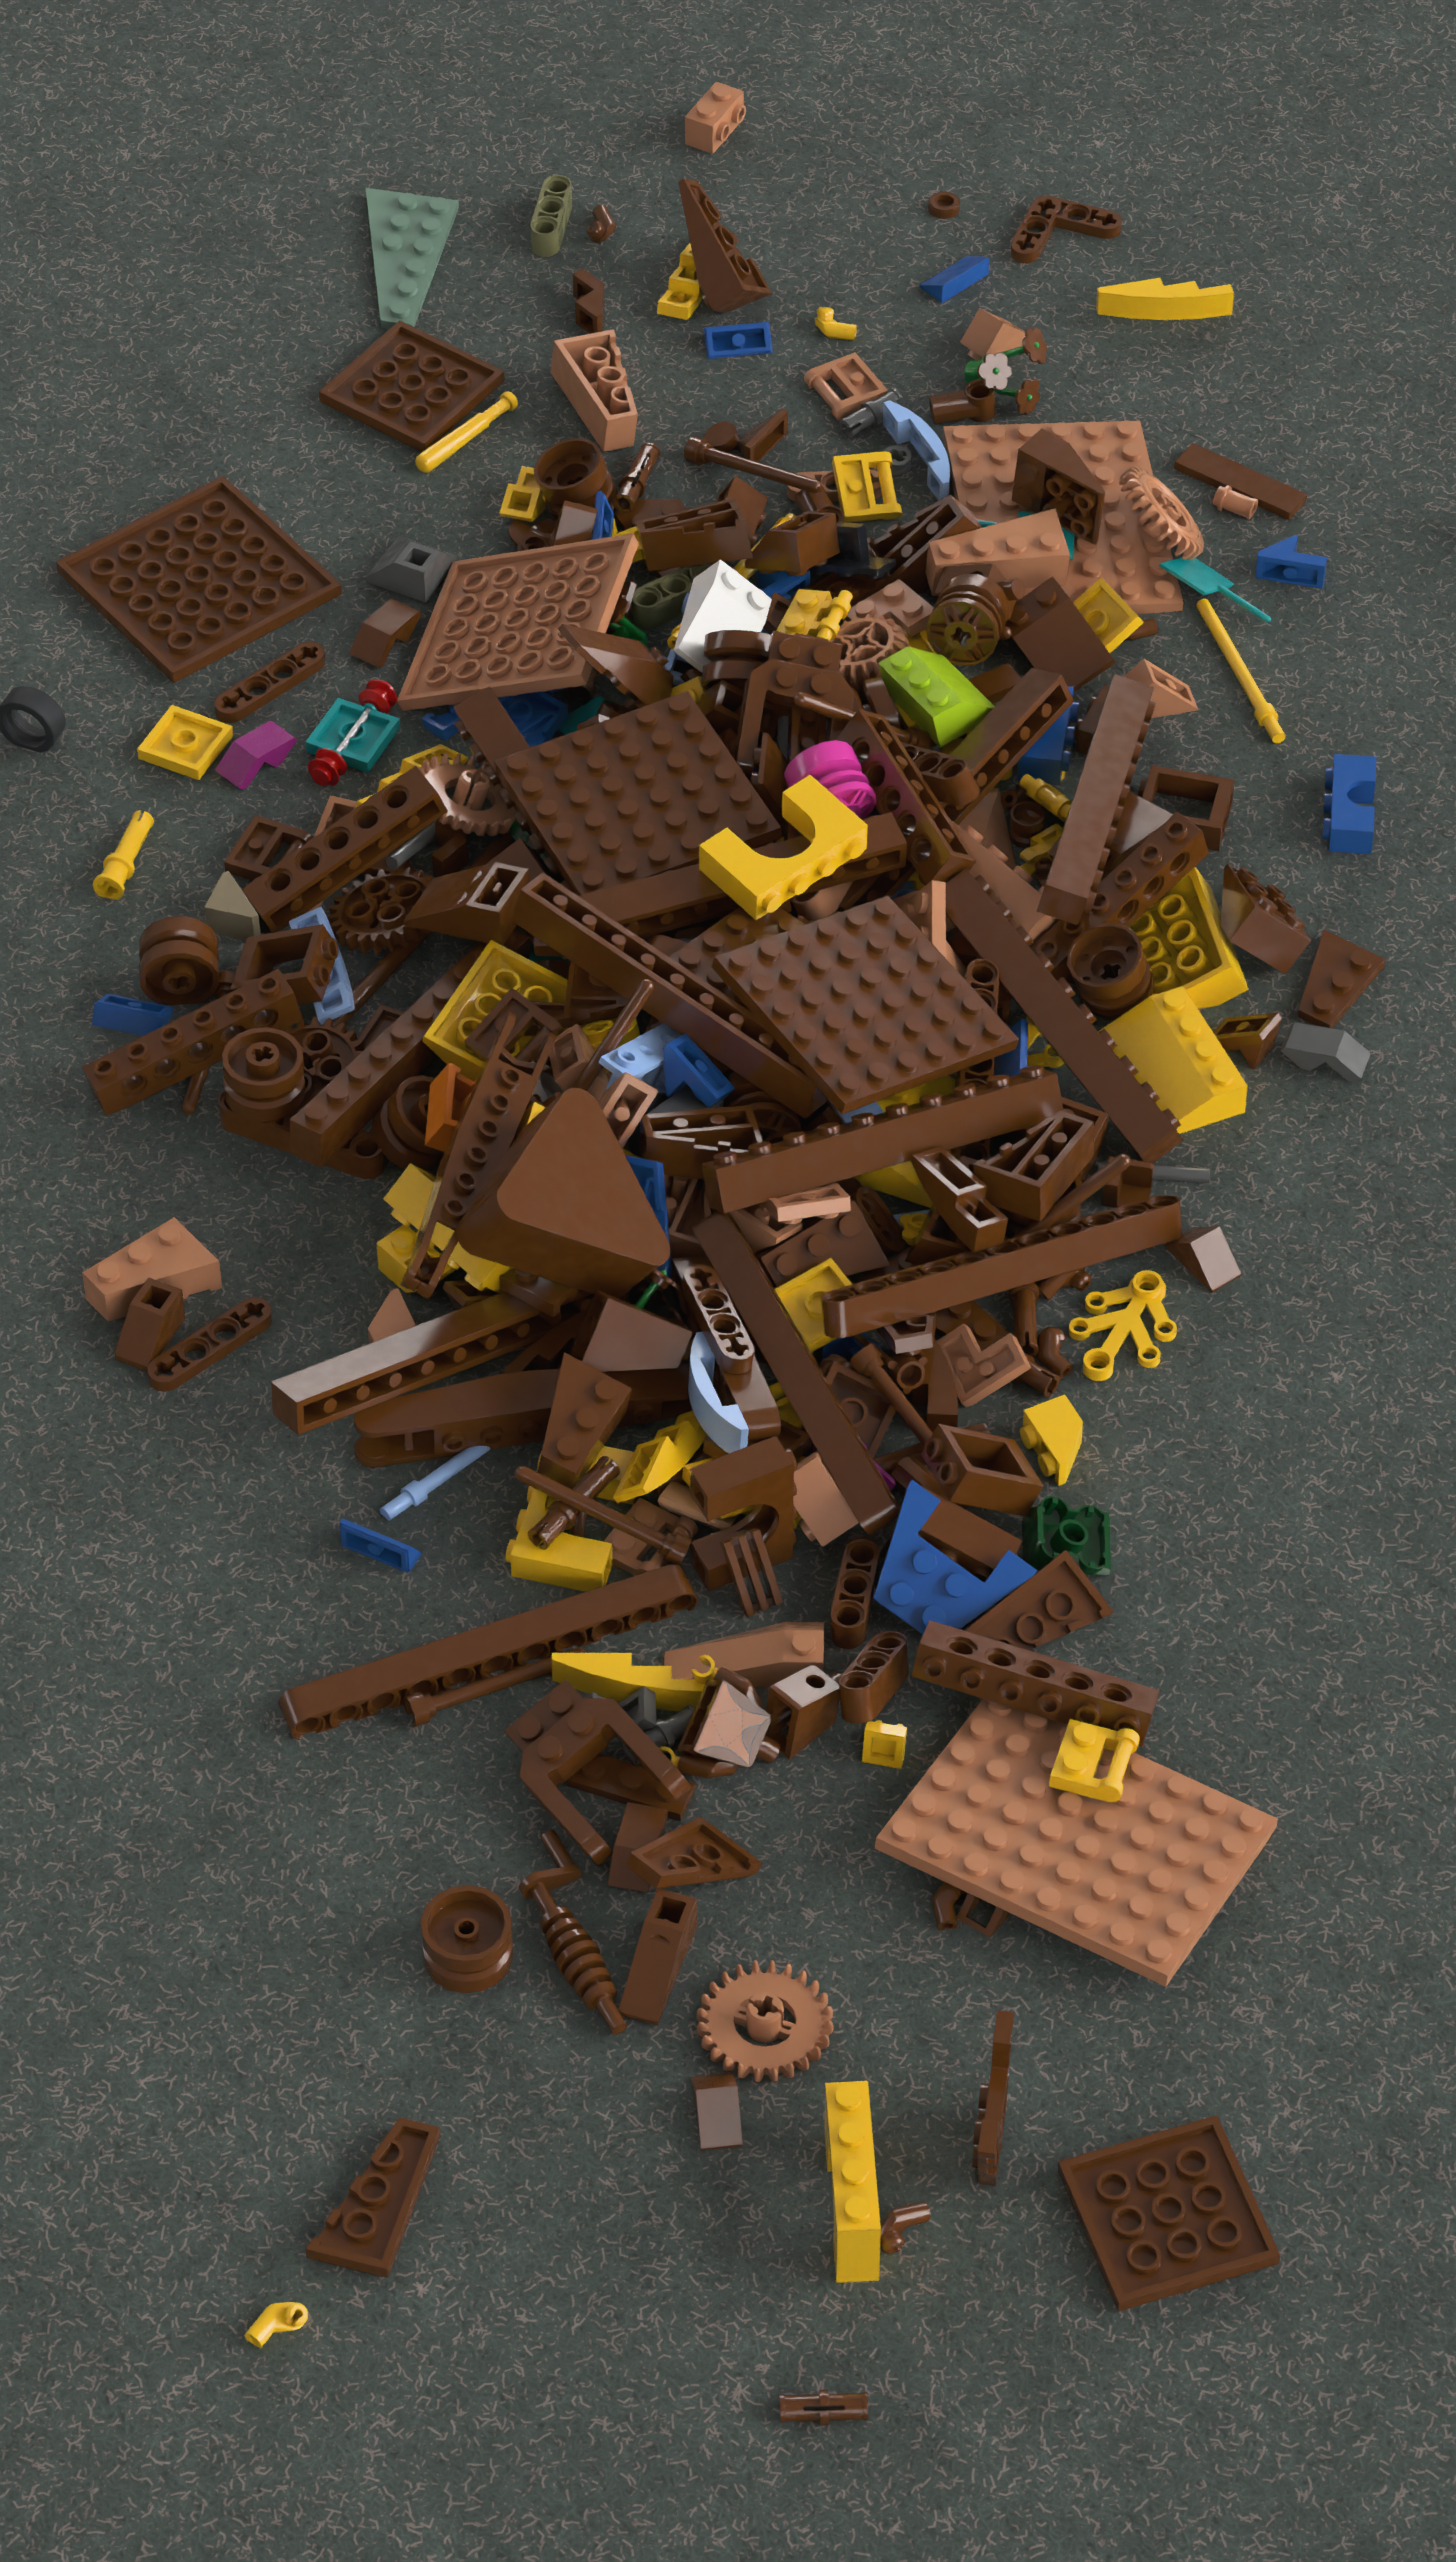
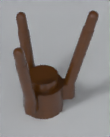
M854 1335V1339L861 1346L866 1347L871 1344L862 1335ZM879 1349L883 1354L881 1360L889 1368L888 1371L891 1379L904 1394H909L911 1390L922 1384L925 1378L923 1366L928 1362V1359L922 1354V1350L919 1354L913 1356L897 1354L891 1358Z

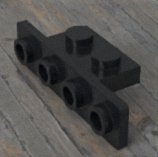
M837 522L840 553L827 559L826 564L813 566L808 570H810L812 575L837 572L839 577L861 574L865 575L866 579H879L885 576V572L895 568L897 565L896 559L869 557L865 524Z

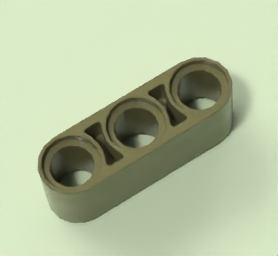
M552 175L546 178L542 184L530 223L531 250L537 256L550 257L560 250L572 210V184L566 176Z
M715 563L686 566L635 589L632 598V621L634 625L642 629H652L684 615L681 612V608L686 594L690 593L693 579Z

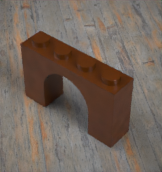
M777 1436L690 1469V1494L707 1522L747 1506L756 1505L744 1519L735 1525L691 1542V1564L708 1592L733 1582L720 1541L748 1530L760 1529L771 1566L793 1559V1544L797 1542L793 1529V1520L797 1519V1513L793 1504V1496L797 1495V1488L794 1482V1471L797 1470V1463L792 1451L789 1448L784 1449ZM750 1539L748 1540L749 1548L757 1572H760L761 1569ZM735 1545L733 1548L744 1578L749 1575L739 1545Z

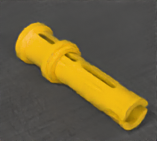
M141 810L133 813L132 819L115 852L105 858L102 873L97 875L93 881V889L98 896L119 900L124 894V884L134 874L133 862L150 829L154 825V819L148 812L144 811L140 821L138 819L141 815Z

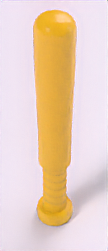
M510 391L502 393L499 398L500 400L483 413H477L464 424L420 453L415 459L417 468L424 473L432 471L488 428L489 424L504 412L515 410L518 407L516 396Z

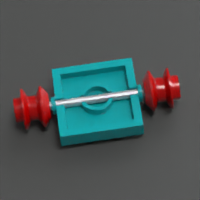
M377 679L370 680L366 685V690L361 691L359 694L360 705L337 698L306 740V752L315 755V759L308 763V771L317 784L335 786L339 782V776L344 775L347 771V766L368 773L400 730V718L388 715L390 707L394 706L397 702L396 692L388 682Z

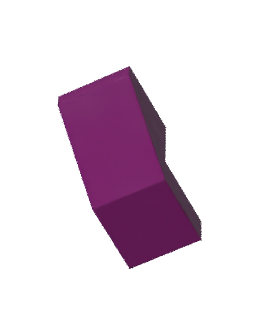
M270 720L234 740L215 771L238 788L244 790L250 785L264 762L275 767L282 764L296 743L297 738Z

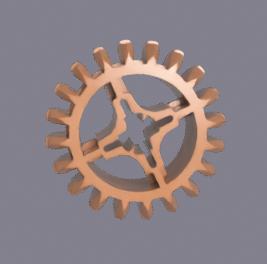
M870 613L865 618L859 619L855 615L854 620L849 622L842 620V625L835 639L829 641L842 644L838 672L841 673L849 686L856 689L858 695L863 691L862 687L865 680L881 675L879 662L909 646L904 630H902L901 625L895 624L894 619L885 620L883 615L872 618Z

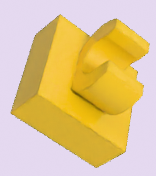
M882 1720L867 1722L864 1731L862 1762L901 1769L905 1756L907 1727L899 1723L897 1725L882 1723Z

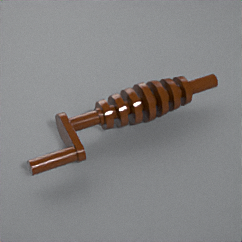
M548 1830L542 1834L541 1840L557 1868L537 1871L528 1875L520 1883L519 1890L524 1898H534L544 1915L540 1920V1927L545 1934L546 1942L550 1947V1952L554 1961H556L559 1972L564 1975L565 1980L573 1987L576 1994L582 1998L588 2009L596 2008L600 2011L612 2034H620L627 2028V2024L613 2002L617 1991L613 1982H611V1976L597 1944L592 1941L591 1936L583 1929L582 1925L574 1918L567 1907H557L549 1891L581 1878L582 1872L572 1861L556 1832Z

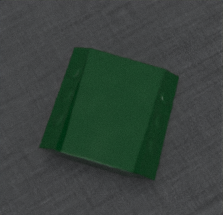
M1047 1496L1041 1501L1039 1506L1030 1508L1026 1517L1023 1516V1560L1039 1571L1060 1553L1067 1550L1084 1574L1109 1576L1111 1571L1109 1512H1102L1097 1507L1083 1505L1078 1510L1069 1509L1066 1502L1061 1498Z

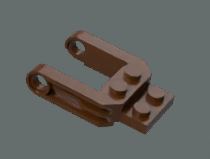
M773 631L767 662L751 671L744 686L733 758L748 780H750L754 768V749L758 744L765 699L774 704L808 710L796 705L794 702L795 694L804 692L852 711L855 692L841 673L838 672L842 644ZM828 717L826 742L834 741L847 724Z
M566 1679L504 1730L508 1738L523 1753L520 1778L529 1789V1792L581 1850L591 1857V1861L597 1867L613 1855L612 1850L556 1786L566 1782L603 1751L613 1738L616 1737L657 1783L661 1781L675 1801L691 1789L690 1784L681 1772L613 1698L584 1699Z

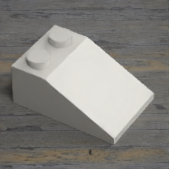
M720 559L693 579L674 652L702 672L703 666L711 662L704 657L705 635L720 630L761 632L766 623L772 599Z

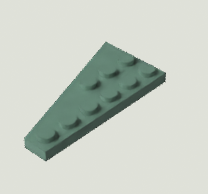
M366 188L381 328L390 329L398 321L415 327L458 212L459 200Z

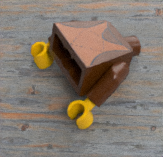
M709 1655L699 1656V1661L704 1665H708L710 1670L706 1673H699L697 1670L691 1669L694 1680L702 1684L705 1683L677 1749L683 1754L681 1757L676 1756L673 1750L668 1747H660L659 1749L663 1753L671 1754V1762L682 1774L706 1779L730 1776L738 1768H750L756 1757L767 1763H772L779 1753L780 1742L765 1735L771 1722V1716L763 1710V1701L752 1682L724 1667L720 1669L715 1668V1662Z

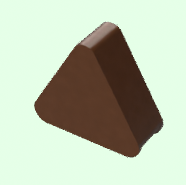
M580 1088L567 1089L523 1127L456 1226V1236L460 1245L471 1255L593 1294L595 1290H598L618 1299L626 1295L632 1287L653 1270L664 1264L670 1255L668 1239L599 1103L589 1092Z

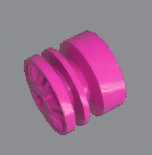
M834 740L819 743L798 754L788 764L784 772V779L788 788L811 775L861 820L865 819L872 812L876 804V795L872 787L869 786L867 776L862 773L861 764L853 748L847 742Z

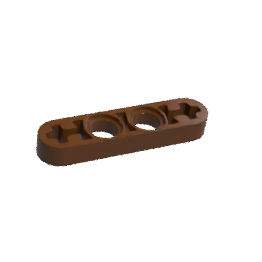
M315 642L299 644L221 693L214 702L216 717L225 723H236L312 676L325 665L324 648ZM280 672H289L292 674L290 677L284 679L275 677V675ZM256 688L266 691L261 695H251L248 693Z
M706 1265L689 1266L684 1271L682 1292L718 1365L722 1370L731 1374L748 1372L753 1365L754 1346L717 1272ZM712 1304L720 1307V1309H710L703 1305ZM715 1329H727L733 1333H720Z
M251 1297L229 1309L154 1358L147 1368L149 1384L152 1388L162 1392L178 1388L266 1330L272 1322L271 1305L263 1298ZM261 1312V1317L257 1318L253 1315L248 1318V1313L259 1314ZM227 1330L235 1333L232 1339L226 1341L218 1340L215 1337L221 1331ZM192 1350H200L205 1353V1356L199 1360H189L185 1357ZM161 1370L165 1373L171 1371L172 1375L169 1377L164 1374L159 1376L158 1372Z

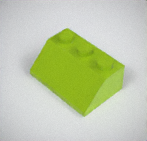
M907 646L878 663L884 684L889 695H892L894 702L922 730L928 732L930 738L940 748L974 729L995 707L943 655Z

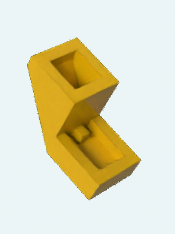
M522 466L516 485L508 483L499 513L500 516L533 522L545 510L547 504L534 477V468Z

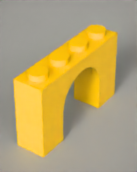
M808 775L782 793V817L811 843L802 853L789 858H770L760 855L728 828H725L699 845V870L755 920H758L768 912L776 911L782 903L795 895L802 894L810 885L822 877L830 876L839 866L850 859L859 857L867 849L868 825L811 775Z
M608 1446L602 1448L588 1471L602 1456H607L609 1460L605 1465L611 1459L614 1460L620 1468V1474L597 1496L598 1498L615 1501L613 1496L634 1452ZM540 1453V1456H539L538 1467H539V1462H540V1458H541V1453ZM529 1486L527 1510L521 1509L517 1519L516 1540L510 1539L506 1550V1562L511 1563V1576L585 1592L606 1586L613 1566L612 1543L574 1536L562 1532L546 1550L540 1549L539 1545L536 1547L530 1541L528 1531L548 1513V1506L555 1500H559ZM635 1498L622 1501V1503L633 1505Z
M868 2081L825 2083V2148L827 2172L832 2171L833 2248L836 2283L879 2281L881 2226Z

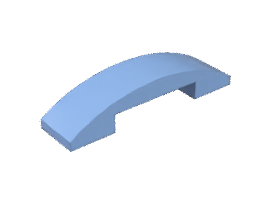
M890 400L883 402L884 427L897 445L910 441L928 465L927 486L939 501L949 496L950 464L946 450L937 434L924 420L909 409Z
M321 906L289 921L291 930L323 924L331 938L335 939L327 916ZM338 950V957L335 959L330 975V983L327 985L323 1001L313 1003L321 1025L328 1018L333 1020L354 1010L352 988L340 950Z
M698 1332L693 1339L690 1354L688 1382L690 1404L703 1430L719 1447L730 1454L747 1447L749 1428L738 1404L722 1406L713 1387L715 1357L703 1333Z

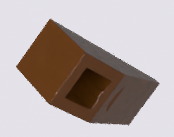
M660 1888L657 1889L644 1920L618 2011L621 2016L658 2026L698 1927L697 1898Z

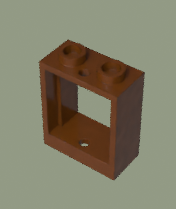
M1151 765L1148 779H1141L1138 796L1151 803L1154 802L1156 792L1214 802L1209 820L1184 817L1202 830L1208 849L1219 851L1233 803L1235 780Z
M323 924L247 937L230 990L234 991L272 972L275 963L304 959L301 971L282 975L293 990L298 1005L323 1001L327 985L330 983V975L335 959L338 957L339 949L337 942L334 938H331Z
M938 1424L930 1439L925 1443L924 1450L921 1453L950 1502L1026 1517L1029 1509L1044 1487L1014 1439Z

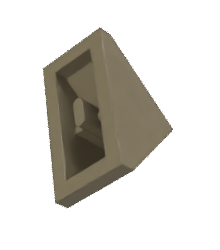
M229 871L222 873L204 907L206 924L217 934L247 940V937L261 935L257 912Z

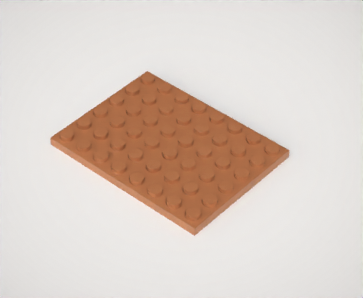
M1140 421L943 426L942 438L949 459L950 477L955 499L969 509L977 520L996 523L1017 519L1019 511L1034 513L1012 501L1018 449L1041 428L1070 443L1104 489L1105 497L1098 543L1094 545L1074 535L1073 560L1069 559L1066 585H1061V588L1071 601L1074 602L1102 577L1136 614L1183 610L1184 603L1178 578L1159 566L1160 563L1173 560L1171 549L1166 548L1169 544L1168 536L1158 541V537H1152L1144 530L1147 524L1141 526L1137 518L1138 514L1144 509L1139 507L1131 510L1133 504L1138 500L1135 498L1125 500L1126 495L1131 490L1122 492L1121 488L1123 485H1119L1120 476L1131 467L1142 468L1153 475ZM1024 588V596L1035 588Z
M982 1699L878 1834L875 1849L1166 1987L1277 1827L1278 1818L1135 1752L1130 1755L1122 1779L1124 1789L1120 1800L1117 1802H1106L1049 1787L1050 1775L1068 1725ZM1104 1748L1094 1778L1103 1779L1107 1776L1115 1751Z

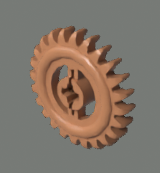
M1138 467L1127 469L1120 476L1119 485H1123L1121 488L1122 492L1131 490L1126 495L1125 500L1132 498L1138 500L1133 504L1131 510L1139 507L1144 509L1137 517L1141 526L1147 524L1144 530L1152 537H1158V541L1168 536L1170 542L1166 548L1171 549L1177 544L1178 548L1175 555L1183 553L1182 559L1192 560L1199 556L1204 549V540L1199 527L1182 502L1159 479L1153 477L1151 473Z
M446 753L443 755L440 765L438 764L437 756H433L430 764L428 760H425L422 766L418 768L437 791L448 810L447 813L439 817L438 822L444 825L448 823L452 829L458 830L460 828L467 834H470L471 831L475 832L478 836H484L485 833L489 836H496L498 832L500 834L509 832L515 820L513 813L517 811L514 807L507 809L498 793L502 789L501 786L497 784L493 787L489 777L483 770L487 766L485 762L477 769L473 764L474 756H471L465 766L460 762L461 755L458 753L452 765L448 762V754ZM456 786L451 800L445 790ZM487 797L493 807L481 811ZM466 799H467V800H468V803H467L466 806H464V803H465V801H466Z
M754 1960L751 1975H747L743 1971L742 1966L738 1964L736 1967V1980L731 1979L727 1972L723 1971L721 1976L723 1988L718 1987L712 1981L709 1986L712 1998H709L707 1994H703L701 1996V2006L703 2008L697 2010V2020L699 2021L697 2034L703 2037L701 2041L702 2048L711 2051L710 2059L713 2062L723 2061L724 2071L730 2072L737 2068L738 2077L743 2079L749 2073H752L756 2082H760L764 2075H768L771 2081H778L779 2073H783L787 2078L794 2077L795 2067L801 2071L808 2070L809 2060L817 2061L821 2058V2050L829 2046L828 2036L833 2032V2023L830 2021L833 2017V2009L831 2006H827V1993L823 1992L820 1997H816L819 1992L818 1981L815 1980L810 1986L805 1987L807 1982L805 1970L796 1979H791L792 1967L790 1963L786 1965L781 1975H778L774 1960L770 1961L766 1973L761 1972L757 1960ZM784 2007L793 2015L795 2024L784 2020ZM735 2024L746 2027L749 2036L757 2042L768 2043L778 2038L784 2041L777 2045L766 2047L753 2045L738 2034Z

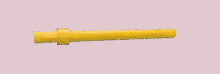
M1199 600L1196 607L1255 709L1254 716L1260 726L1265 727L1274 743H1281L1286 736L1277 721L1278 714L1274 707L1264 699L1209 600Z

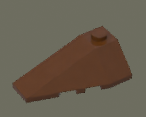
M689 179L680 180L678 184L697 279L703 291L702 298L705 304L713 311L726 313L771 295L772 292L753 259L750 257L745 260L737 249L736 243L739 242L737 236L719 223L721 214L699 182Z
M562 624L558 628L571 646L601 674L604 673L623 694L627 693L636 702L635 704L638 708L671 697L674 676L665 666L669 662L668 659L655 646L649 650L640 641Z

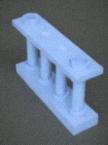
M663 1023L601 1056L598 1063L612 1072L606 1089L624 1072H627L657 1089L658 1093H666L663 1048L667 1043L681 1035Z

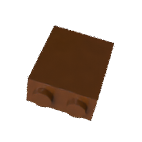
M595 1290L569 1355L600 1372L678 1368L681 1360L686 1361L691 1353L693 1340L690 1338L693 1332L675 1321Z

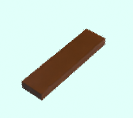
M1194 443L1175 461L1174 469L1216 488L1229 485L1232 487V491L1258 499V507L1288 520L1307 501L1306 493Z

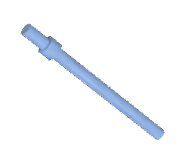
M474 1446L467 1448L420 1481L413 1480L401 1489L400 1495L380 1508L381 1515L390 1521L411 1505L416 1507L428 1498V1493L488 1452L490 1447Z

